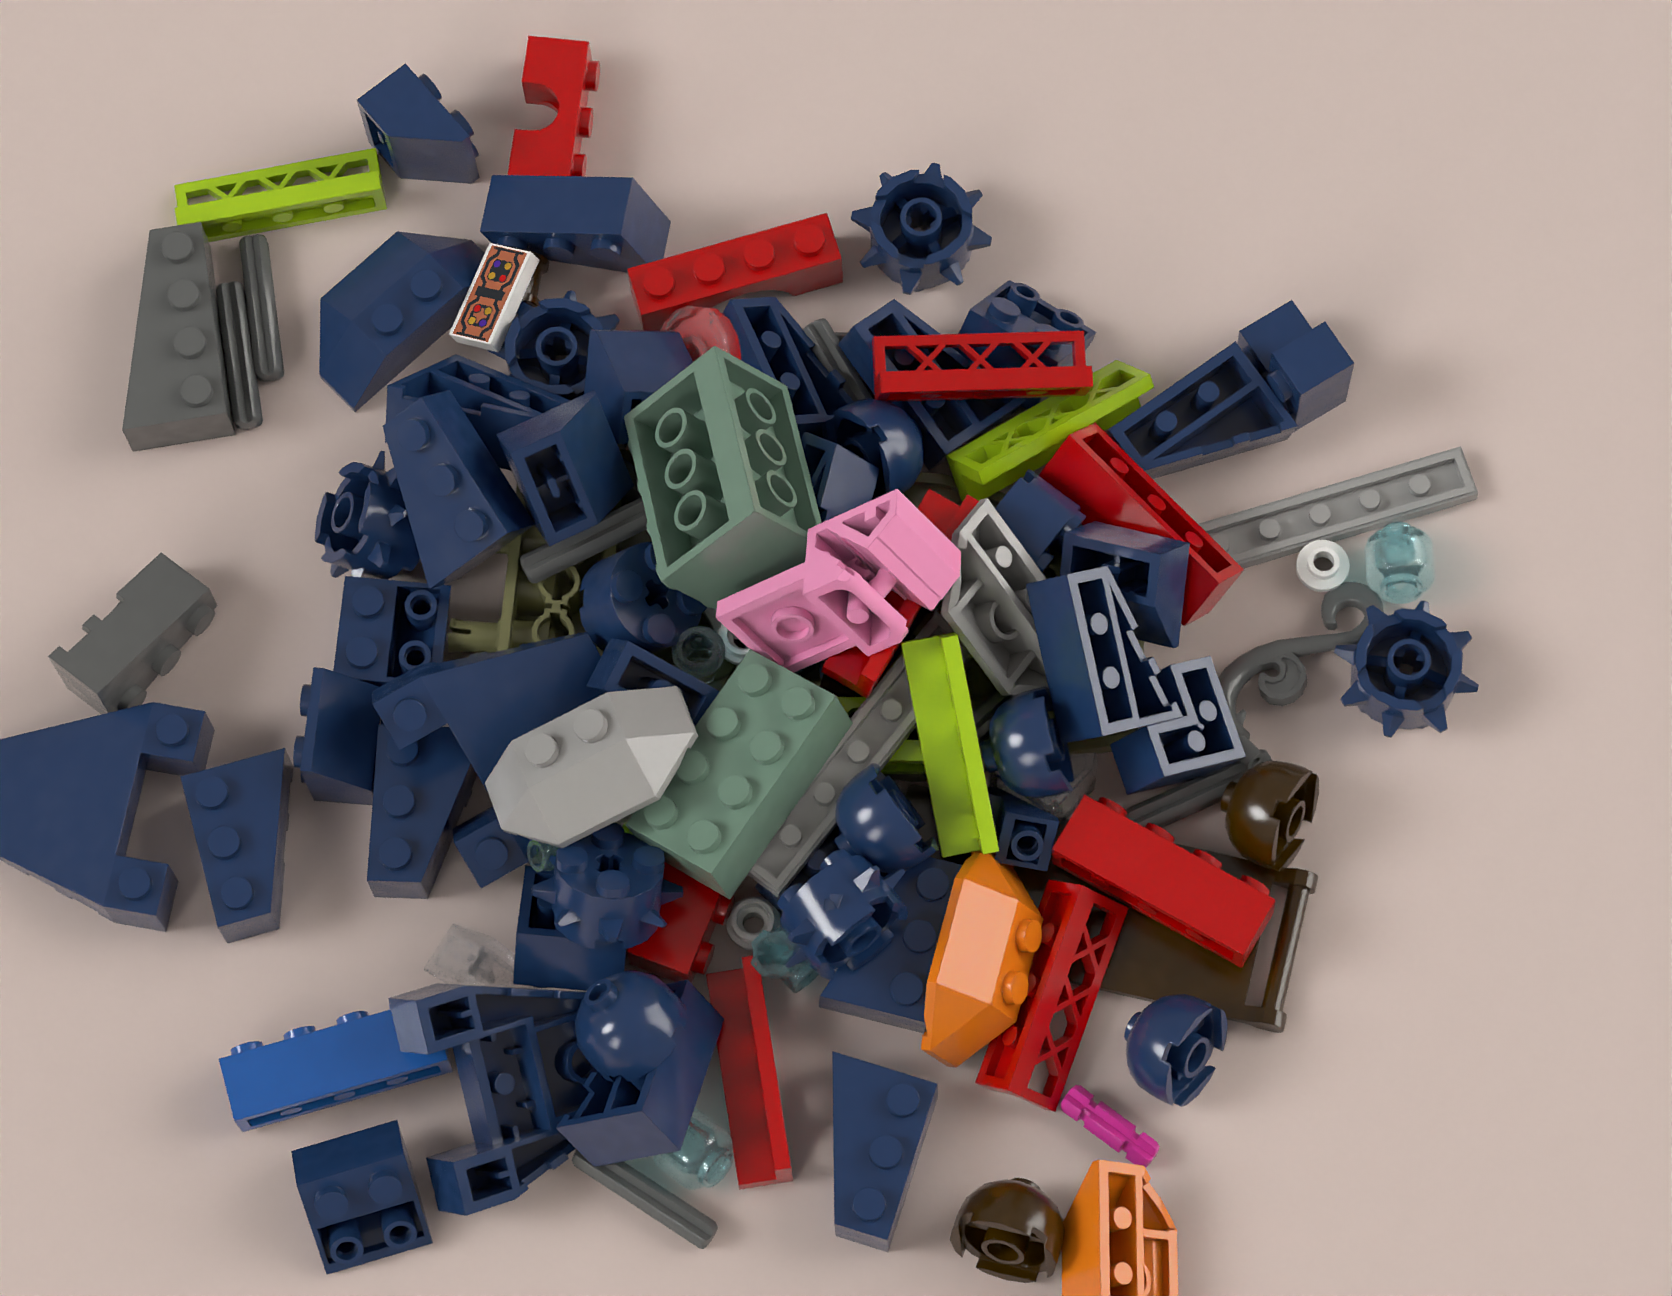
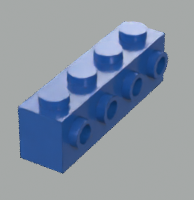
M390 1008V1010L369 1015L367 1011L348 1013L336 1020L337 1025L317 1031L314 1026L299 1027L286 1032L283 1035L284 1040L263 1046L261 1041L243 1043L232 1048L230 1056L219 1058V1063L234 1121L242 1132H246L451 1073L453 1069L448 1050H441L429 1055L401 1052Z

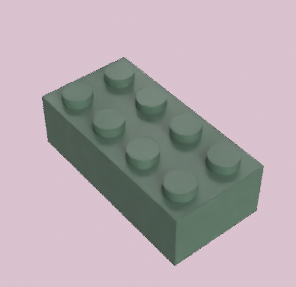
M750 649L695 726L698 737L691 749L687 748L677 772L660 800L634 812L626 826L636 838L650 846L663 850L667 864L726 898L731 899L853 723L836 695Z

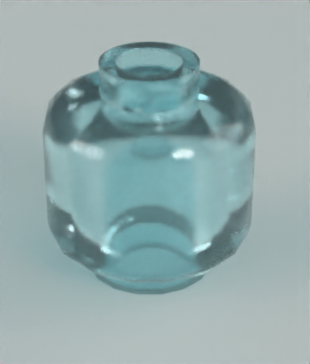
M1393 522L1379 529L1368 538L1364 552L1366 578L1371 590L1375 591L1385 601L1405 604L1416 601L1424 592L1431 588L1435 580L1434 551L1431 537L1423 530L1405 522Z
M694 1108L681 1150L652 1156L653 1162L659 1169L688 1190H696L703 1187L711 1188L727 1175L733 1164L734 1155L731 1152L733 1147L731 1135L705 1113Z

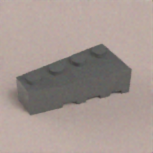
M201 222L149 231L122 431L133 452L235 435L211 246Z

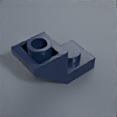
M987 786L999 851L994 852L995 859L1003 864L1047 871L1059 824L1058 817L1002 789Z

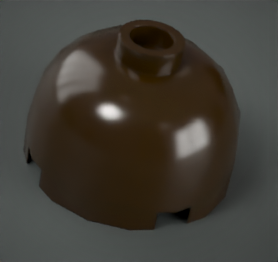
M1269 761L1258 763L1247 770L1238 782L1231 781L1223 793L1220 808L1222 812L1226 813L1225 828L1229 840L1242 857L1259 866L1282 872L1284 868H1287L1292 863L1305 840L1297 839L1295 836L1303 820L1312 823L1319 796V777L1317 774L1297 764Z
M1013 1178L1011 1180L1005 1179L985 1183L966 1197L957 1214L950 1241L955 1252L962 1258L965 1249L978 1257L976 1268L984 1273L1008 1281L1030 1283L1036 1282L1039 1272L1047 1271V1278L1054 1274L1063 1246L1065 1229L1058 1207L1041 1191L1036 1183L1024 1178Z

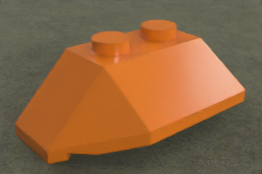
M980 850L972 852L971 856L965 860L957 873L927 979L924 1009L927 1032L925 1031L922 1035L921 1050L947 1067L957 1068L1016 1023L1020 1006L1028 993V976L1034 953L1039 948L1042 939L1041 926L1043 917L1013 866L999 863L995 859L994 852L982 854Z
M1107 1160L1092 1162L1063 1221L1065 1234L1061 1250L1062 1296H1178L1177 1229L1161 1197L1149 1183L1151 1178L1145 1166Z

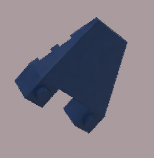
M588 632L522 644L517 648L492 653L472 654L467 658L441 663L436 661L421 664L372 691V704L399 750L448 724L487 791L485 782L512 740L601 696V694L586 687L601 655ZM493 806L452 829L454 844L480 888L528 863L544 844L520 835L504 832L500 827Z
M151 702L0 739V860L26 875H31L50 885L66 897L79 901L114 923L167 932L179 882L169 864L125 856L146 770L184 776L206 769L215 731L206 712Z
M436 983L388 998L401 1052L429 1055L452 1047L474 1142L426 1158L438 1211L467 1216L515 1200L529 1189L528 1185L547 1170L556 1169L568 1160L567 1155L576 1149L556 1127L565 1114L574 1117L589 1093L583 1085L591 1072H597L601 1075L579 1049L575 1033V1019L586 992Z

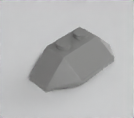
M988 498L981 499L952 534L951 542L961 551L960 577L943 597L941 615L958 635V638L1002 696H1015L1024 691L1044 686L1048 688L1026 584L1045 580L1046 578Z
M677 686L607 692L512 740L487 778L485 785L500 827L504 832L564 848L660 800L677 772L687 748L691 749L698 734L681 690Z

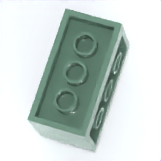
M713 346L624 416L629 438L628 448L633 456L638 478L637 488L642 496L646 513V527L651 537L656 557V572L661 582L668 588L678 590L700 601L708 608L717 609V601L804 563L808 529L822 523L787 386L722 349Z

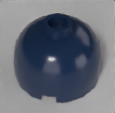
M869 398L854 401L832 412L834 417L826 420L823 425V439L842 446L879 468L872 500L895 489L904 493L913 486L923 467V435L914 419L890 401Z
M1046 686L1024 691L1008 698L1001 704L990 722V739L981 742L982 755L988 772L998 771L1005 786L1021 796L1034 799L1054 797L1073 791L1069 783L1074 781L1068 743L1061 744L1055 718L1050 719L1048 712L1054 710L1049 688Z
M872 763L855 775L843 787L836 801L835 819L841 834L834 840L839 849H846L851 856L861 855L865 857L873 866L877 865L882 873L890 874L901 868L907 871L922 863L939 849L934 837H931L924 843L922 836L917 831L925 825L922 817L889 775L881 781L876 778L879 774L880 766Z
M634 970L609 975L593 983L580 1004L575 1019L578 1047L585 1058L607 1081L614 1082L612 1076L622 1075L627 1082L637 1080L656 1069L671 1055L677 1046V1043L671 1037L675 1033L678 1023L685 1029L688 1021L686 1005L655 975Z
M1174 994L1161 997L1149 1004L1142 1012L1135 1013L1126 1026L1124 1038L1127 1041V1065L1137 1085L1150 1095L1172 1106L1173 1103L1180 1107L1189 1104L1201 1093L1216 1069L1211 1065L1205 1066L1211 1057L1213 1048L1215 1047L1221 1051L1224 1050L1228 1029L1225 1012L1200 998L1187 994Z

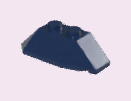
M399 231L393 234L320 298V378L354 412L359 410L453 326L485 252L472 240Z

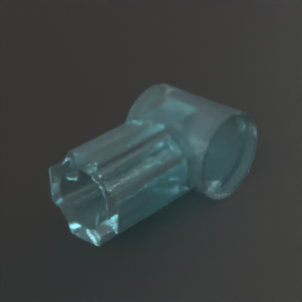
M781 926L774 932L763 930L751 942L753 948L752 966L763 977L781 980L794 994L808 986L819 975L816 970L812 969L808 960L787 969L784 964L797 947L793 942H790Z

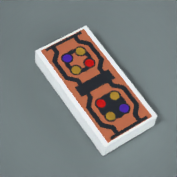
M489 243L449 335L457 343L499 352L539 263V259L529 251Z

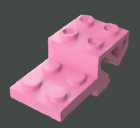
M895 489L809 528L804 563L717 601L716 619L749 649L793 673L854 646H857L864 654L870 656L902 642L909 632L906 627L907 620L884 599L886 595L893 591L904 600L909 599L932 611L960 577L961 551L898 489Z

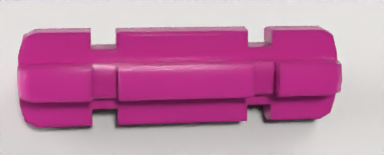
M1081 1085L1072 1087L1061 1102L1062 1111L1076 1122L1079 1119L1083 1120L1084 1128L1118 1153L1121 1150L1126 1152L1127 1156L1125 1158L1133 1164L1143 1165L1146 1168L1159 1151L1160 1146L1158 1142L1144 1132L1139 1135L1135 1132L1136 1126L1104 1102L1100 1101L1097 1104L1093 1101L1094 1095Z

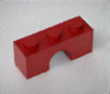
M528 36L522 75L526 104L548 106L558 114L554 121L543 129H514L508 175L585 177L587 157L586 154H580L582 138L591 137L593 127V108L587 107L589 91L597 92L600 78V62L592 61L589 41Z

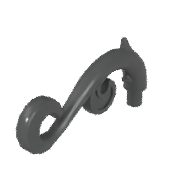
M1344 582L1336 589L1328 591L1324 595L1321 605V618L1328 630H1336L1338 628L1335 619L1337 613L1343 608L1355 607L1362 611L1364 619L1352 631L1280 639L1255 647L1235 659L1218 677L1246 755L1240 761L1248 769L1260 763L1264 754L1249 740L1250 733L1243 727L1247 714L1246 711L1242 709L1239 713H1236V701L1240 691L1254 675L1259 672L1276 669L1280 672L1276 677H1270L1264 672L1259 674L1258 687L1261 697L1271 705L1285 706L1294 703L1303 694L1307 686L1306 669L1299 660V657L1333 651L1336 645L1358 644L1364 630L1368 626L1366 608L1374 605L1384 612L1383 602L1379 595L1368 585L1358 582Z

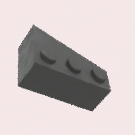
M162 552L116 593V598L120 602L103 620L93 614L82 625V630L88 634L68 652L59 646L48 656L67 689L100 714L142 705L147 695L146 689L158 675L165 676L174 668L181 656L180 649L192 635L198 636L202 634L215 616L214 609L218 605L210 589Z

